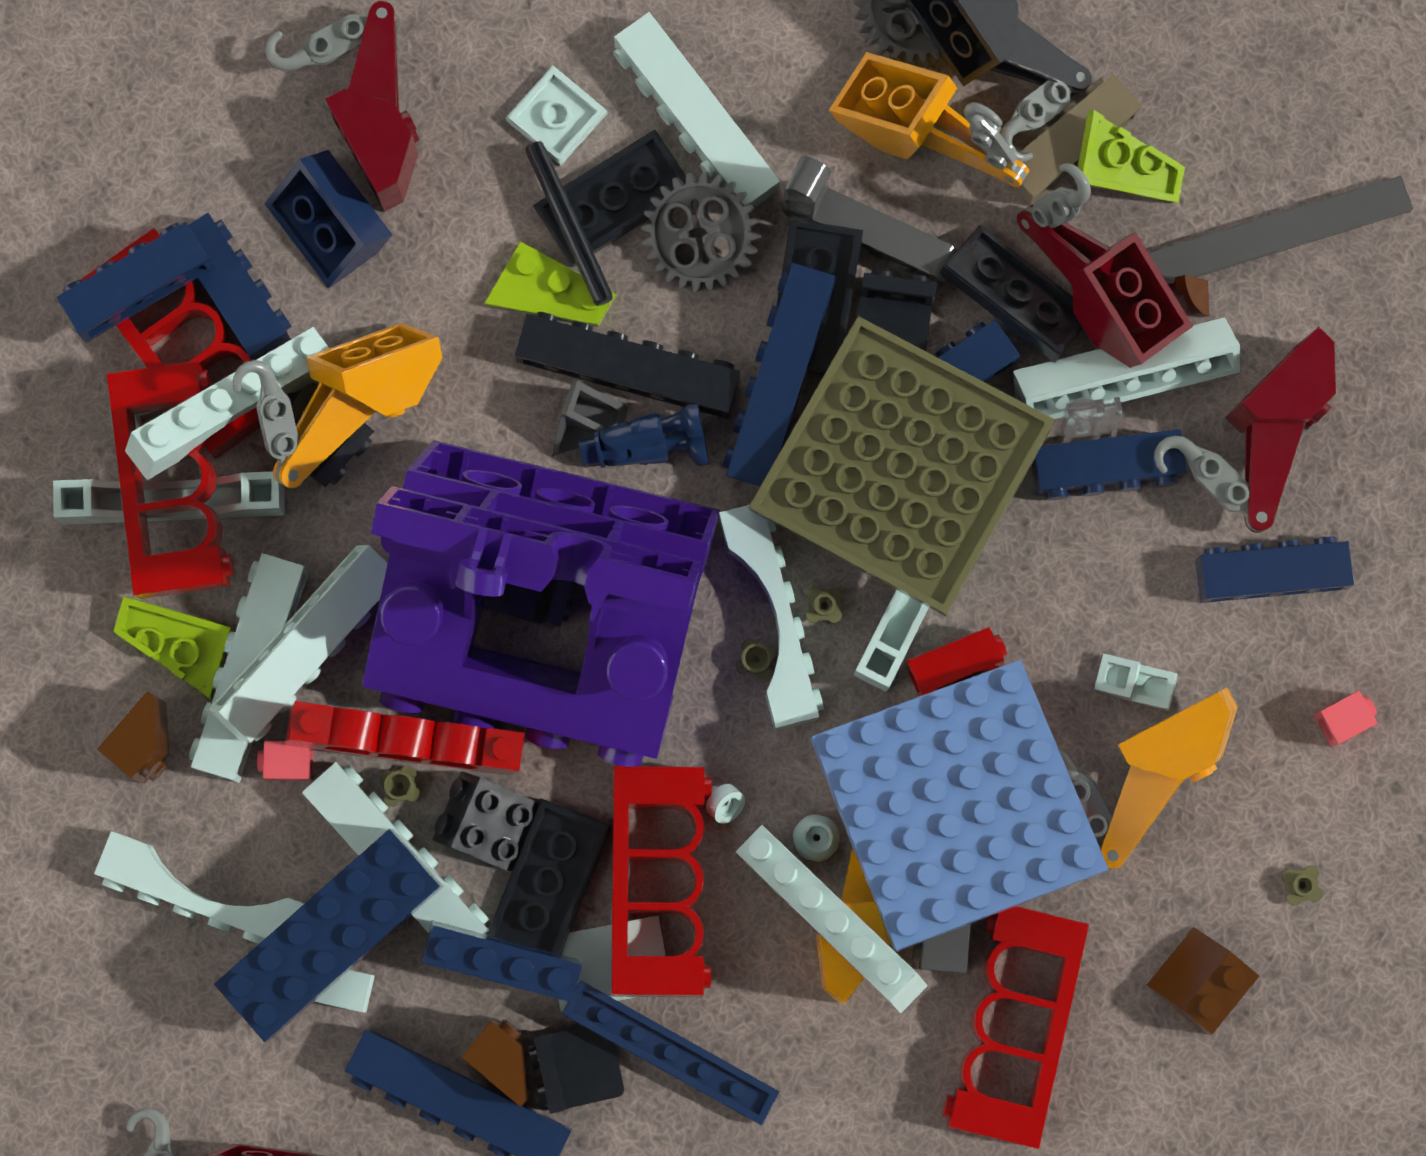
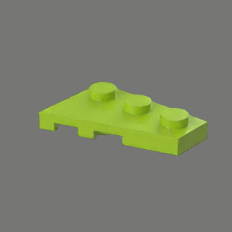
M1088 110L1078 168L1085 174L1090 186L1165 202L1179 203L1185 166L1153 146L1144 144L1133 137L1126 129L1121 126L1117 127L1106 120L1105 116L1097 111Z
M520 241L484 304L487 307L514 310L525 314L536 315L537 312H545L556 316L558 320L578 321L590 326L599 327L614 301L616 293L612 292L613 299L602 306H596L581 274Z
M123 596L113 632L168 668L171 673L191 684L204 696L212 699L215 691L213 680L217 669L222 667L226 654L224 651L226 640L233 627L129 596Z

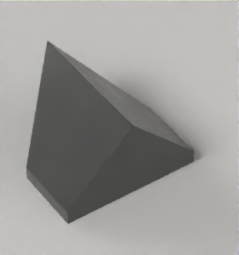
M572 380L561 412L552 456L580 448L579 440L594 438V432L603 431L613 426V424L623 422L628 407L578 380Z

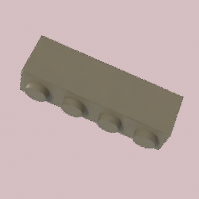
M1115 74L1105 82L1102 78L1096 80L1085 91L1087 96L1078 104L1074 100L1068 103L1058 114L1060 117L1058 121L1052 126L1045 123L1038 128L1030 137L1033 141L1024 149L1020 145L1015 148L1021 154L1028 152L1033 154L1032 159L1023 162L1029 168L1026 178L1020 187H1013L1029 206L1068 174V172L1060 170L1061 164L1069 163L1076 167L1078 166L1088 110L1097 111L1105 116L1106 120L1122 128L1138 116L1142 105Z

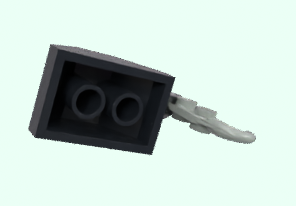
M905 0L963 87L989 70L1041 85L1017 104L1010 121L1002 128L1000 134L1004 140L1011 144L1015 134L1040 128L1070 103L1071 95L1078 94L1091 84L1092 77L1085 66L1070 58L1017 18L1018 3L1016 0ZM1017 151L1014 152L1017 159L1021 162H1027L1033 158L1031 152L1025 154Z

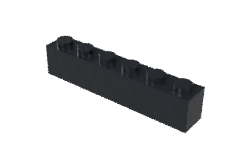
M537 312L536 316L526 314L515 352L517 363L680 407L698 403L699 411L725 419L729 418L740 378V371L734 369V364L714 359L713 363L698 360L699 355L686 350H678L677 354L663 350V345L653 341L643 340L642 344L628 341L629 337L616 331H607V335L594 332L592 326L578 321H573L571 325L557 322L558 318L545 312Z

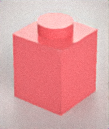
M1360 690L1313 714L1331 747L1339 745L1378 724L1374 717L1377 715V711L1373 702L1368 696H1362Z
M264 741V750H258L257 755L258 772H263V779L267 781H313L314 749L285 745V741Z

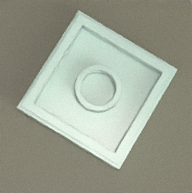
M552 65L505 119L530 142L542 141L549 157L561 166L608 112Z

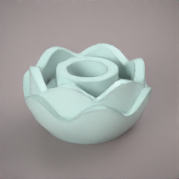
M814 814L806 816L797 824L793 831V841L796 851L801 857L821 862L830 858L838 849L840 835L836 824L831 819ZM815 834L820 836L819 841L813 840Z

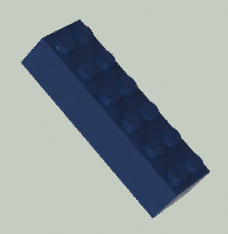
M388 829L215 982L214 985L263 1042L270 1041L444 886L393 829Z

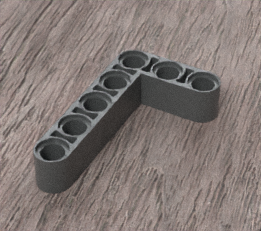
M808 156L800 157L784 191L782 211L786 216L791 218L794 215L804 221L863 230L861 247L869 250L868 254L887 263L890 260L902 265L900 269L913 275L926 276L934 280L937 286L944 285L946 278L939 274V272L957 251L955 247L828 188L830 168L817 159Z

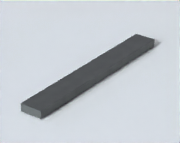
M1397 176L1149 252V255L1168 286L1176 284L1175 277L1188 275L1197 278L1409 213L1413 210L1402 176Z

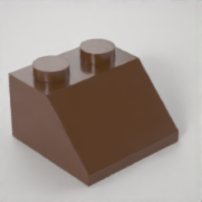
M149 691L143 695L97 748L99 752L131 779L144 784L148 779L154 782L161 776L168 766L164 761L169 756L166 702Z
M1193 927L1146 985L1201 1032L1212 1035L1259 978V975L1231 951Z
M503 1019L501 1023L497 1020H492L461 1057L521 1107L529 1099L525 1044L519 1040L523 1033L507 1019Z

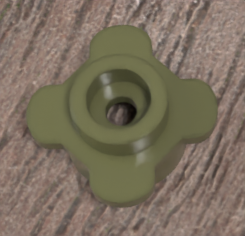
M817 587L808 589L806 593V598L809 600V610L806 612L807 620L810 623H817L818 621H829L832 624L838 623L842 619V612L839 610V601L843 597L842 591L837 587H832L830 590H819ZM822 602H826L828 604V607L826 609H823L821 607Z
M753 639L744 640L741 644L743 651L741 659L735 665L737 672L742 675L746 673L754 674L760 680L768 679L771 675L769 668L771 660L777 655L776 648L771 644L764 646L763 644L755 643ZM754 656L760 658L758 663L753 662L752 658Z
M404 766L402 770L393 772L385 770L380 775V782L384 785L386 792L384 802L388 806L395 807L399 802L406 800L416 802L420 798L421 792L416 788L414 779L416 770L413 767ZM403 783V789H397V784Z
M1309 865L1304 870L1299 871L1287 869L1282 874V880L1286 883V891L1288 893L1286 900L1290 905L1297 906L1301 901L1310 900L1318 902L1322 899L1323 891L1319 888L1317 881L1319 871L1315 866ZM1301 882L1306 884L1305 889L1299 887Z

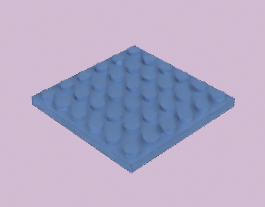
M1021 660L816 734L810 738L895 952L1109 870Z

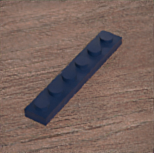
M581 980L576 986L572 1002H567L561 1013L565 1017L759 1125L763 1124L780 1092Z

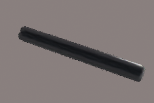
M536 141L525 147L526 155L594 304L602 306L613 299L608 283L543 142Z

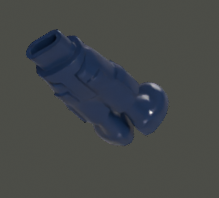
M698 403L689 404L683 407L680 412L661 418L660 414L654 413L635 418L630 422L616 423L603 431L594 432V438L579 440L584 466L600 463L601 468H605L606 464L607 466L664 463L667 462L668 452L687 451L696 465H709Z

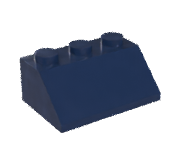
M329 150L299 159L264 203L328 288L375 256L393 235Z

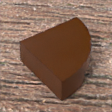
M1188 275L1175 277L1177 293L1184 296L1185 301L1190 307L1187 309L1189 313L1201 318L1209 316L1208 280Z

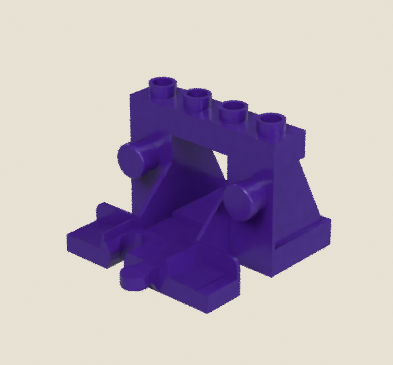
M433 440L407 469L403 488L392 486L376 504L371 534L381 536V545L389 553L362 687L381 691L380 703L387 708L400 712H421L426 702L454 709L452 720L457 724L495 729L499 720L527 727L525 738L542 747L563 749L569 746L570 738L600 745L598 756L612 764L635 767L642 764L643 756L657 759L672 707L673 690L698 585L710 554L720 510ZM551 580H566L584 585L588 602L592 604L589 619L587 649L581 672L473 646L485 596L503 595L506 583L540 592Z

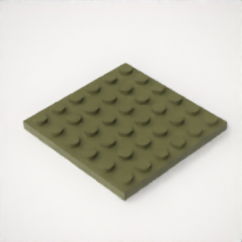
M858 316L751 502L749 510L936 612L947 616L1052 429L1055 419Z

